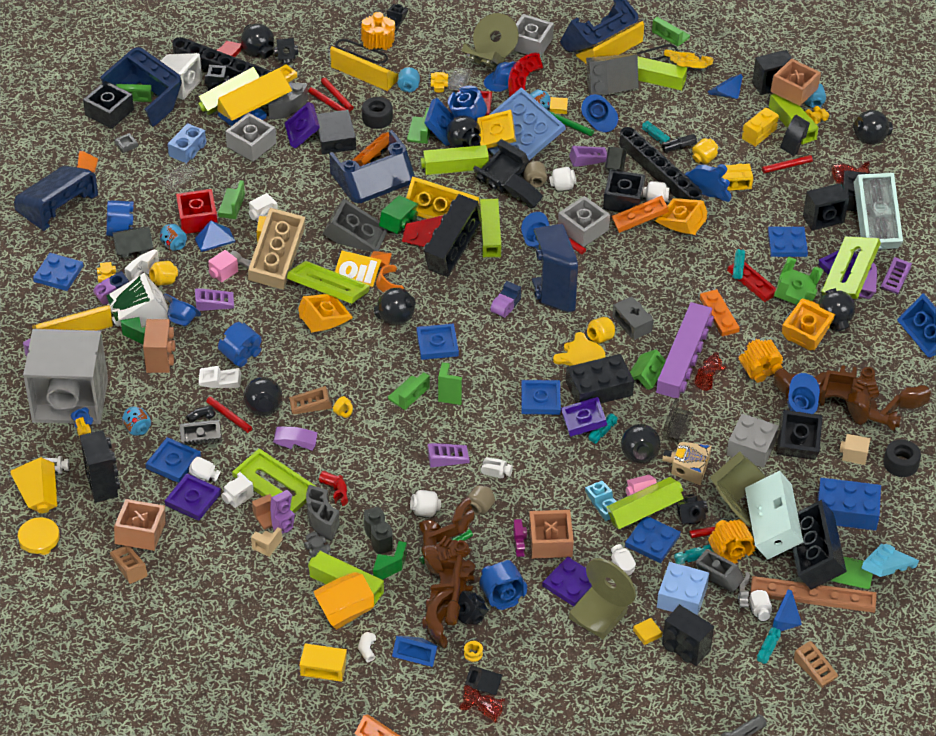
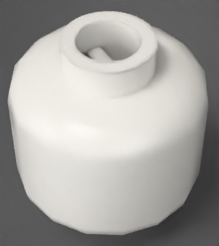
M569 167L554 169L552 176L549 177L551 187L555 186L557 191L570 190L576 184L575 172Z
M650 181L648 186L643 188V197L646 198V202L662 196L664 201L668 202L669 188H667L665 183Z
M418 490L416 494L412 495L410 509L413 510L416 516L433 517L436 511H440L441 499H438L434 491Z

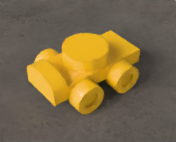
M445 72L431 73V87H434L435 92H444V87H448V74H445Z
M819 106L813 108V113L810 109L805 111L816 125L821 120L827 121L829 118V113Z
M111 262L100 263V267L97 268L98 283L113 276L114 274L112 273H116V267L112 266Z
M83 417L75 420L78 435L91 433L90 426L85 424Z

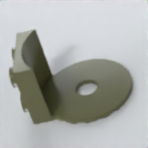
M493 13L487 15L475 27L473 34L475 49L464 42L462 52L471 62L479 65L482 62L487 67L496 69L497 65L504 62L505 58L515 49L519 38L518 27L514 20L505 14ZM494 31L501 33V39L497 42L491 40V34Z
M739 451L715 472L710 479L715 484L720 496L729 504L733 512L746 525L752 528L750 515L738 501L746 495V487L764 479L766 476Z
M595 558L586 566V574L592 587L570 610L569 619L604 640L627 613L628 605L636 598V589L630 577L619 566L606 559ZM606 577L612 579L615 582L616 587L610 585L607 582Z

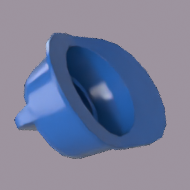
M502 62L498 64L495 71L485 78V87L495 92L508 89L509 74L516 62Z
M594 94L586 97L582 102V114L596 130L610 132L616 127L618 114L604 97Z
M530 213L525 217L521 225L525 243L536 249H539V243L534 233V228L550 226L544 213Z
M163 294L164 298L170 303L167 314L171 322L186 326L194 317L201 316V312L194 306L179 301L168 294Z
M799 373L792 378L787 401L790 411L814 414L817 411L820 389L817 380L812 375Z

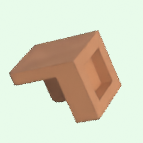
M271 494L252 501L253 514L264 530L272 527Z

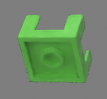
M788 257L781 270L774 296L796 305L802 298L813 301L817 293L816 285L823 269L814 267L810 276L793 270L796 259Z

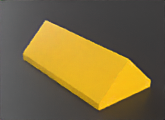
M638 22L633 27L602 44L579 52L576 56L586 63V58L619 55L643 42L644 22Z
M331 46L332 68L386 91L397 82L398 73Z
M278 68L219 97L217 110L232 121L291 92L292 89Z
M413 176L406 197L418 203L417 216L426 219L447 214L452 200L456 199L458 194L474 199L479 203V197Z
M104 305L32 325V328L98 331L113 326L111 309L109 305Z

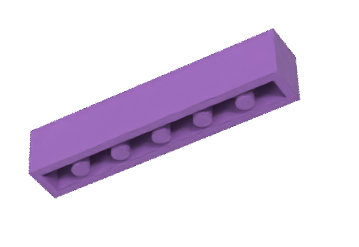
M690 302L658 378L656 393L679 399L681 392L685 393L687 387L686 379L690 380L693 371L691 367L696 366L698 360L697 352L701 353L704 343L702 340L707 339L709 332L707 328L708 326L712 327L714 316H711V307Z

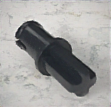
M695 134L684 137L678 136L674 140L662 142V148H665L663 149L665 153L676 149L682 150L683 147L696 144L697 138Z

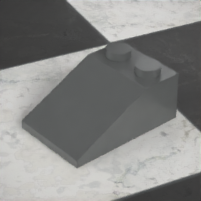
M637 54L586 58L587 88L590 95H605L639 88Z
M343 199L335 208L322 234L337 244L373 252L379 250L388 230L379 226V220L346 199Z

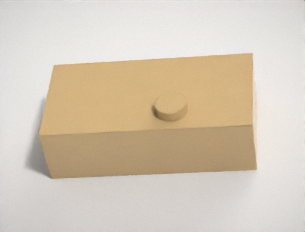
M274 208L269 209L248 269L249 281L279 289L285 288L288 271L291 270L305 229V217Z

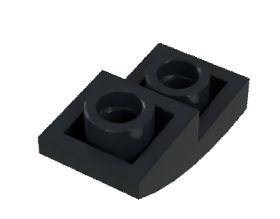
M393 4L387 10V18L395 21V33L408 12V8L400 4Z
M795 115L785 132L780 148L792 156L798 154L801 141L806 138L810 122Z
M512 174L503 185L514 198L520 197L530 209L534 208L543 197L534 186L516 174Z

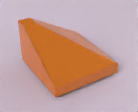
M79 151L77 167L95 172L98 158L84 151Z
M373 251L370 257L380 259V267L390 264L392 253Z

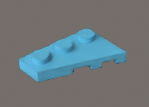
M881 544L863 562L862 569L882 577L895 573L896 569L905 571L908 566L916 568L919 560L895 550L891 545Z

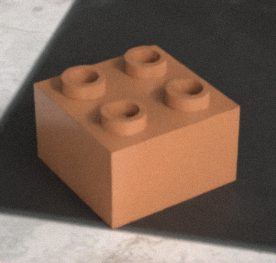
M791 59L773 76L771 92L801 106L818 89L821 72Z
M146 319L143 344L146 373H170V366L174 365V354H172V351H175L176 343L175 340H172L174 338V327H170V319Z
M125 499L114 525L115 544L155 551L165 526V506Z
M570 510L529 511L532 559L573 557L574 541Z

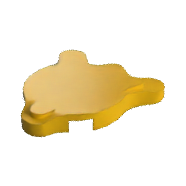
M668 49L664 51L665 56L670 57L671 61L682 67L707 68L713 64V58L702 55L701 59H699V57L695 56V53L677 52Z
M578 332L575 334L574 341L564 344V350L567 353L555 354L553 362L555 364L572 366L605 358L606 356L604 349L600 345L588 340L584 333Z

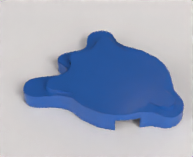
M724 164L716 167L698 165L693 170L685 173L702 190L703 195L716 197L726 202L731 200L732 196L727 190L730 182L722 177L727 172V167Z

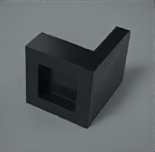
M471 665L465 686L496 695L503 675Z

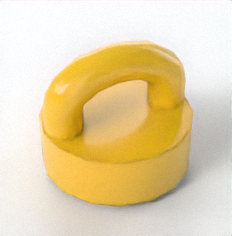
M345 396L340 397L333 406V412L344 418H348L352 414L353 406L351 401Z

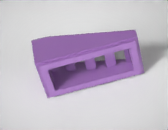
M572 146L569 157L573 167L606 162L607 151L605 147Z
M894 257L881 288L898 294L911 270L912 263ZM892 278V279H894V280L899 281V283H897V282H895V281H892V280H889V279ZM887 283L895 285L897 288L887 285Z
M195 289L196 308L199 311L234 308L233 292Z
M427 444L430 468L470 463L466 445ZM458 452H462L463 457L459 456Z

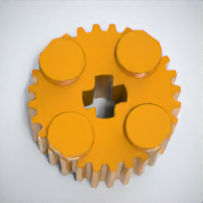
M375 12L372 17L369 16V18L366 17V19L362 20L361 40L364 47L366 46L368 50L373 48L387 50L392 47L395 38L394 20H390L387 16L384 17L381 12Z
M752 340L751 343H748L747 350L744 351L745 353L738 357L752 380L754 379L756 383L763 382L766 377L775 374L777 370L783 368L781 365L783 364V357L772 340Z
M741 519L730 520L729 522L725 520L719 521L715 525V531H712L708 538L714 553L735 564L738 563V559L745 557L746 554L747 556L752 555L756 548L754 538Z

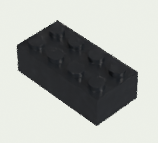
M458 194L456 199L452 200L449 211L443 215L441 224L433 231L430 242H427L424 246L423 252L428 270L447 278L449 277L482 222L478 201Z
M822 500L797 512L803 543L793 547L798 577L811 590L847 572L834 513Z

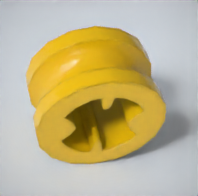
M477 641L466 643L464 646V657L471 662L479 661L483 656L482 644Z

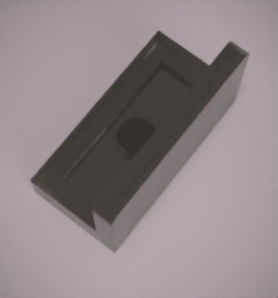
M675 398L664 424L663 439L679 444L684 440L693 417V412L678 408L679 398Z

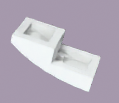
M154 249L144 253L125 268V275L129 282L140 276L142 272L149 274V269L155 262H159L157 250Z
M219 366L200 369V386L210 388L240 387L241 371L239 368L221 371Z

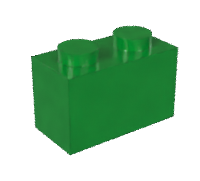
M399 195L381 211L379 226L399 234L405 229L406 224L415 221L417 218L418 203Z

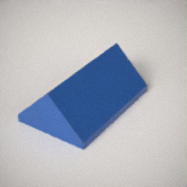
M923 293L897 321L926 356L930 358L936 355V307Z

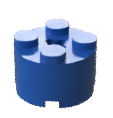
M475 86L461 87L459 92L456 94L453 92L449 96L448 105L454 118L466 115L477 121V118L485 116L487 112L484 98L480 90Z
M111 200L107 202L106 236L113 237L112 232L132 229L129 225L133 226V214L130 213L133 212V201Z
M236 322L231 325L224 333L226 335L224 340L220 339L218 343V350L240 368L247 363L248 358L251 356L256 357L261 352V336L244 322L243 324Z
M511 560L483 568L479 585L492 607L495 606L497 609L504 610L518 604V599L521 596L524 598L527 593V584Z

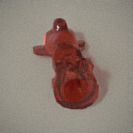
M870 162L864 163L858 169L848 164H833L832 175L836 184L843 181L844 171L870 173L868 168Z
M714 352L708 359L703 360L704 366L698 369V373L695 376L696 386L703 391L712 389L713 376L716 370L727 369V366L722 365L718 352Z
M465 685L463 703L460 704L459 709L468 710L475 705L482 714L497 724L503 712V705L506 699H495L489 695H480L478 690Z

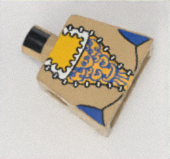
M680 442L676 452L664 451L662 461L672 463L671 474L701 485L710 459L711 445Z

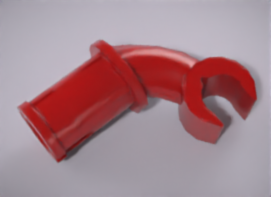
M322 471L319 476V482L332 486L334 490H337L333 494L335 504L341 499L342 507L347 505V485L343 480V476Z

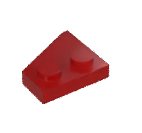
M443 215L406 224L402 242L424 247L427 242H430L435 228H438L441 224Z

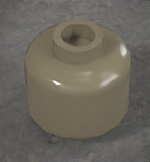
M539 161L527 164L523 171L524 179L535 188L544 185L547 181L545 165Z
M476 486L467 495L471 499V507L475 515L486 514L495 503L493 491L487 486Z

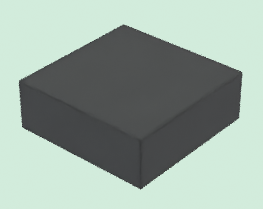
M130 133L114 139V143L122 153L138 147V142Z

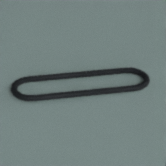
M339 39L335 43L336 48L374 63L382 64L388 60L387 54L375 49L370 50L386 57L384 61H376L338 46L339 42L346 41L368 49L366 46L364 47L362 44L348 39Z
M666 44L632 54L638 55L669 46L675 48L677 52L678 49L675 45ZM663 55L660 57L652 58V60H658L668 56Z

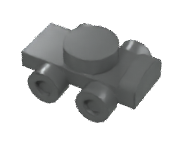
M311 532L306 535L307 542H304L306 550L312 549L309 551L311 558L316 557L319 551L329 555L331 548L329 544L324 545L326 540L323 535L319 537L317 532Z

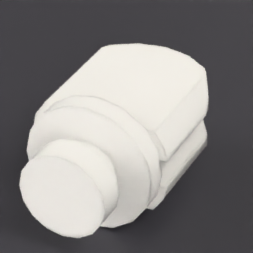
M58 456V458H44L57 464L55 471H58V474H62L63 469L64 471H69V459H64L63 461L62 456Z
M201 457L195 458L189 467V473L192 476L207 482L210 478L216 482L221 471H214L215 465Z
M486 457L483 461L481 472L484 475L504 478L505 474L510 477L513 466L507 465V462L504 460Z
M621 544L612 547V562L619 566L627 575H631L635 570L636 562L630 551L623 548Z
M763 590L753 591L749 601L752 613L759 620L766 621L770 618L772 612L769 595Z

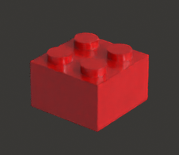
M212 189L176 194L180 225L186 234L201 232L210 221L218 223Z

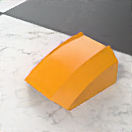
M673 198L667 205L669 212L655 220L669 229L696 235V232L706 222L707 210L704 201Z
M328 294L303 296L298 308L300 319L309 327L311 333L334 328L353 318L338 298Z
M802 298L783 323L782 334L788 341L800 345L808 351L815 350L836 314L820 308L819 304Z
M357 572L340 577L314 591L315 597L326 618L336 630L374 607V594L363 574Z

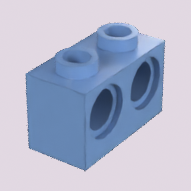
M187 123L168 143L169 156L184 163H187L191 158L193 159L196 153L206 145L205 130Z

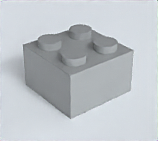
M522 14L516 23L519 38L513 51L523 54L539 53L541 57L553 39L554 23Z
M250 113L225 131L227 147L252 162L276 144L275 127Z
M585 196L558 213V224H563L567 235L583 247L609 230L610 214Z
M741 414L728 441L727 456L734 457L740 451L755 465L764 468L777 441L779 425Z

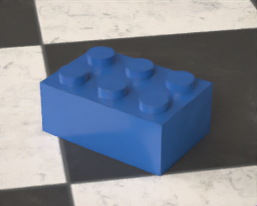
M820 478L817 502L822 500L831 509L837 526L876 531L880 516L881 485Z

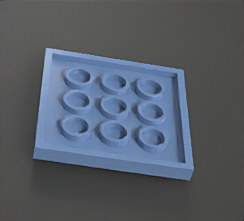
M523 88L516 91L489 114L507 110L512 111L516 142L510 144L525 152L529 160L566 130L563 123ZM496 146L487 150L494 156L499 151V148Z

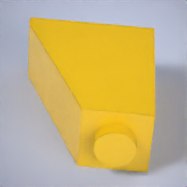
M40 457L11 470V476L28 508L36 510L38 513H47L50 509L57 507L54 462Z

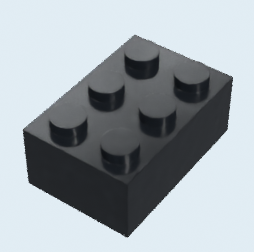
M621 354L566 367V384L576 403L598 397L600 404L633 396L634 379Z
M104 430L79 435L86 476L94 502L117 498V490L121 488L117 477L119 475L115 464L117 463L115 453L109 450L112 449L110 437H105Z

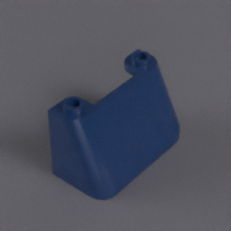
M613 0L614 5L609 14L603 17L600 24L593 26L590 21L581 23L578 17L571 20L560 40V44L568 52H577L596 47L633 27L639 18L637 12L627 0Z
M64 165L18 194L14 201L15 211L44 231L50 227V224H48L49 219L56 217L55 210L78 194L83 198L87 196L90 199L98 196L96 176L89 169Z

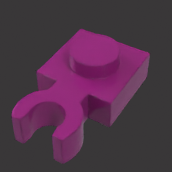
M514 519L513 535L516 557H525L524 539H527V528L523 527L522 519Z

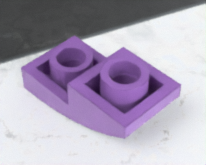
M277 427L273 443L292 449L293 445L296 444L313 451L317 432L298 427Z
M288 490L271 497L273 530L275 531L277 527L281 528L282 534L289 532L293 528L295 514L290 510L292 494Z

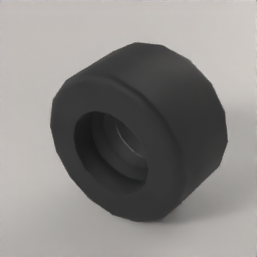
M383 97L367 99L362 105L363 123L373 129L389 126L393 120L392 103Z
M905 439L892 441L888 444L885 451L884 467L889 473L897 477L912 476L919 468L921 450L916 444Z

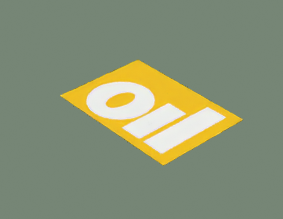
M341 251L335 272L373 287L381 260Z

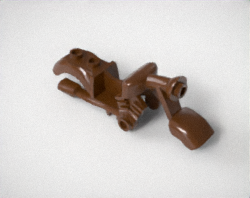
M845 365L841 366L839 372L827 370V372H822L814 377L820 389L818 403L824 406L828 397L844 399L847 401L853 421L858 425L865 424L869 419L887 425L890 430L895 432V427L899 428L901 416H897L898 411H894L897 407L916 409L930 401L931 392L926 385L906 387L882 411L877 409L874 398L879 396V390L875 380V371L871 367H864L860 372L859 378L857 377L856 367H853L852 372H846ZM781 368L774 374V383L778 390L788 398L791 380L797 374H789L787 370Z
M469 497L463 499L456 507L452 517V524L441 528L433 520H425L419 523L424 545L421 548L427 570L431 574L440 576V583L431 585V595L426 600L427 612L426 616L423 617L422 625L423 629H427L428 634L442 648H446L448 645V640L443 635L444 628L442 622L445 618L447 625L454 626L457 624L460 610L458 604L459 596L462 591H472L473 586H467L466 583L468 581H475L473 574L476 565L470 560L463 559V557L470 554L471 548L463 540L451 539L453 536L467 532L470 523L475 518Z

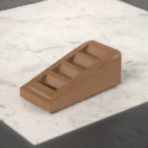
M326 386L289 397L293 414L332 408L330 394Z
M123 546L110 552V556L130 584L147 577L145 563L130 546Z
M811 641L795 651L793 660L821 688L838 678V674ZM824 672L828 673L827 675L821 678V674H823Z

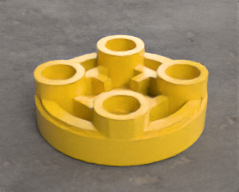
M43 517L26 521L18 531L20 548L34 554H49L60 538L57 524Z

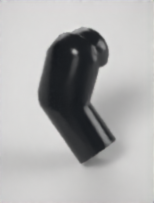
M210 405L199 407L187 414L186 420L189 423H193L203 415L207 419H211L216 415V412Z

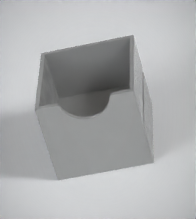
M32 329L29 353L27 354L23 373L32 422L76 424L71 419V414L78 409L86 407L89 409L90 417L94 420L92 424H101L108 383L101 331Z

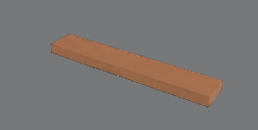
M752 576L750 595L753 591L763 590L767 592L769 599L783 600L789 589L792 590L795 602L873 613L876 610L877 592L824 585L811 590L802 582Z

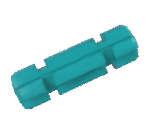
M646 121L642 124V129L661 144L662 142L670 141V137L651 122Z
M737 249L735 252L732 276L734 279L740 280L743 276L745 250Z
M612 413L606 417L608 426L593 430L589 434V441H592L594 444L597 443L600 437L602 438L611 429V426L613 427L617 423V416Z
M710 544L702 546L703 548L696 547L686 550L685 553L678 552L674 554V560L676 564H684L685 561H695L706 549L711 551L713 549Z
M775 627L770 629L769 635H767L757 655L758 662L763 664L768 662L769 656H771L781 636L780 629Z

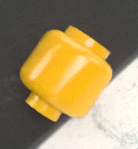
M710 138L701 139L692 148L693 159L697 163L708 164L718 155V145Z
M171 261L155 262L149 269L150 280L158 286L172 284L178 276V269Z
M608 317L594 319L588 324L587 335L593 342L603 343L614 337L615 325Z

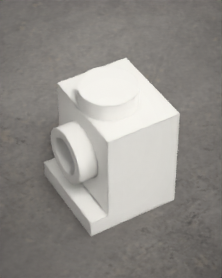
M266 193L249 202V215L252 220L258 222L259 216H267L270 208L278 209L277 202Z
M239 472L235 480L228 482L224 486V493L221 494L222 499L225 503H230L234 508L238 507L254 496L253 483Z

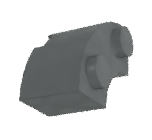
M290 83L291 92L269 102V119L287 118L290 114L300 110L308 100L307 84Z
M309 485L306 493L309 523L319 535H323L324 538L332 541L340 526L339 510L329 504L328 490Z

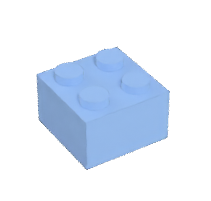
M669 562L658 593L657 608L673 612L680 604L698 615L708 587L709 572Z

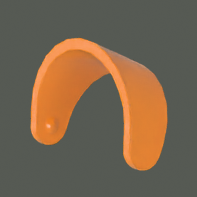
M395 265L383 266L378 274L376 286L382 292L390 288L404 289L401 285L388 282L383 276L386 273L395 272L397 270Z

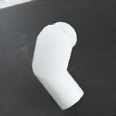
M365 632L361 635L358 650L367 663L375 659L370 646L376 641V636L370 632Z

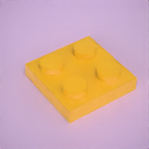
M511 110L477 118L481 128V134H479L481 137L480 146L486 145L487 149L496 147V143L500 139L508 143L516 142L513 113Z

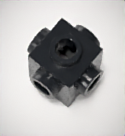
M294 38L277 39V47H274V56L278 57V61H282V64L292 63V60H295L296 55H298V45H294ZM288 49L289 53L286 54L283 50Z
M209 65L208 73L205 75V84L208 85V91L230 80V76H227V66Z
M694 493L687 494L683 500L676 502L678 518L682 524H698L701 520H706L705 513L708 512L706 500L703 501L700 495Z
M462 591L458 601L460 606L459 621L463 624L473 625L480 623L489 611L484 604V599L475 592Z

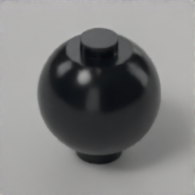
M259 23L249 24L244 28L241 35L242 48L250 56L258 57L257 54H260L263 59H266L274 53V35L266 25Z
M867 110L857 117L853 124V129L857 138L863 143L878 144L887 135H891L893 125L882 112Z
M461 115L449 122L446 129V137L452 147H470L480 144L481 137L479 134H481V128L474 118Z
M390 288L380 296L378 304L374 306V313L378 319H383L388 324L401 325L409 321L413 316L416 301L408 291L402 288Z
M836 288L825 291L826 294L821 297L818 304L820 308L836 314L830 326L835 328V332L850 328L849 321L853 319L855 314V303L852 297L844 291H837Z
M259 377L249 382L243 396L248 410L259 416H267L274 413L280 407L283 397L278 383L267 377Z
M636 424L629 427L621 439V448L624 455L635 463L650 462L657 456L660 450L661 442L658 433L652 427L645 424Z

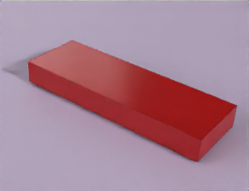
M744 262L743 276L739 281L764 302L773 298L776 287ZM734 263L727 268V271L732 275Z

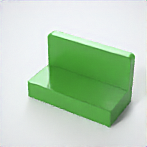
M656 17L653 19L652 32L677 47L690 38L689 34L661 18Z
M116 85L131 93L133 101L152 102L154 92H152L151 85Z
M426 108L424 118L415 116L412 118L407 137L408 142L428 143L431 130L424 122L429 108Z
M240 180L237 189L227 188L218 212L219 217L237 218L245 197L244 181Z
M657 349L641 354L630 373L634 380L638 379L646 389H651L657 382L666 360Z
M442 362L438 376V402L461 405L462 377L450 375V363Z
M424 372L418 378L410 376L388 396V400L406 410L430 388V376Z
M844 557L847 572L830 581L870 589L873 573L862 569L864 561Z

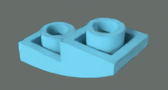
M603 481L585 487L588 497L605 521L610 520L606 506L617 502L613 498L612 490Z

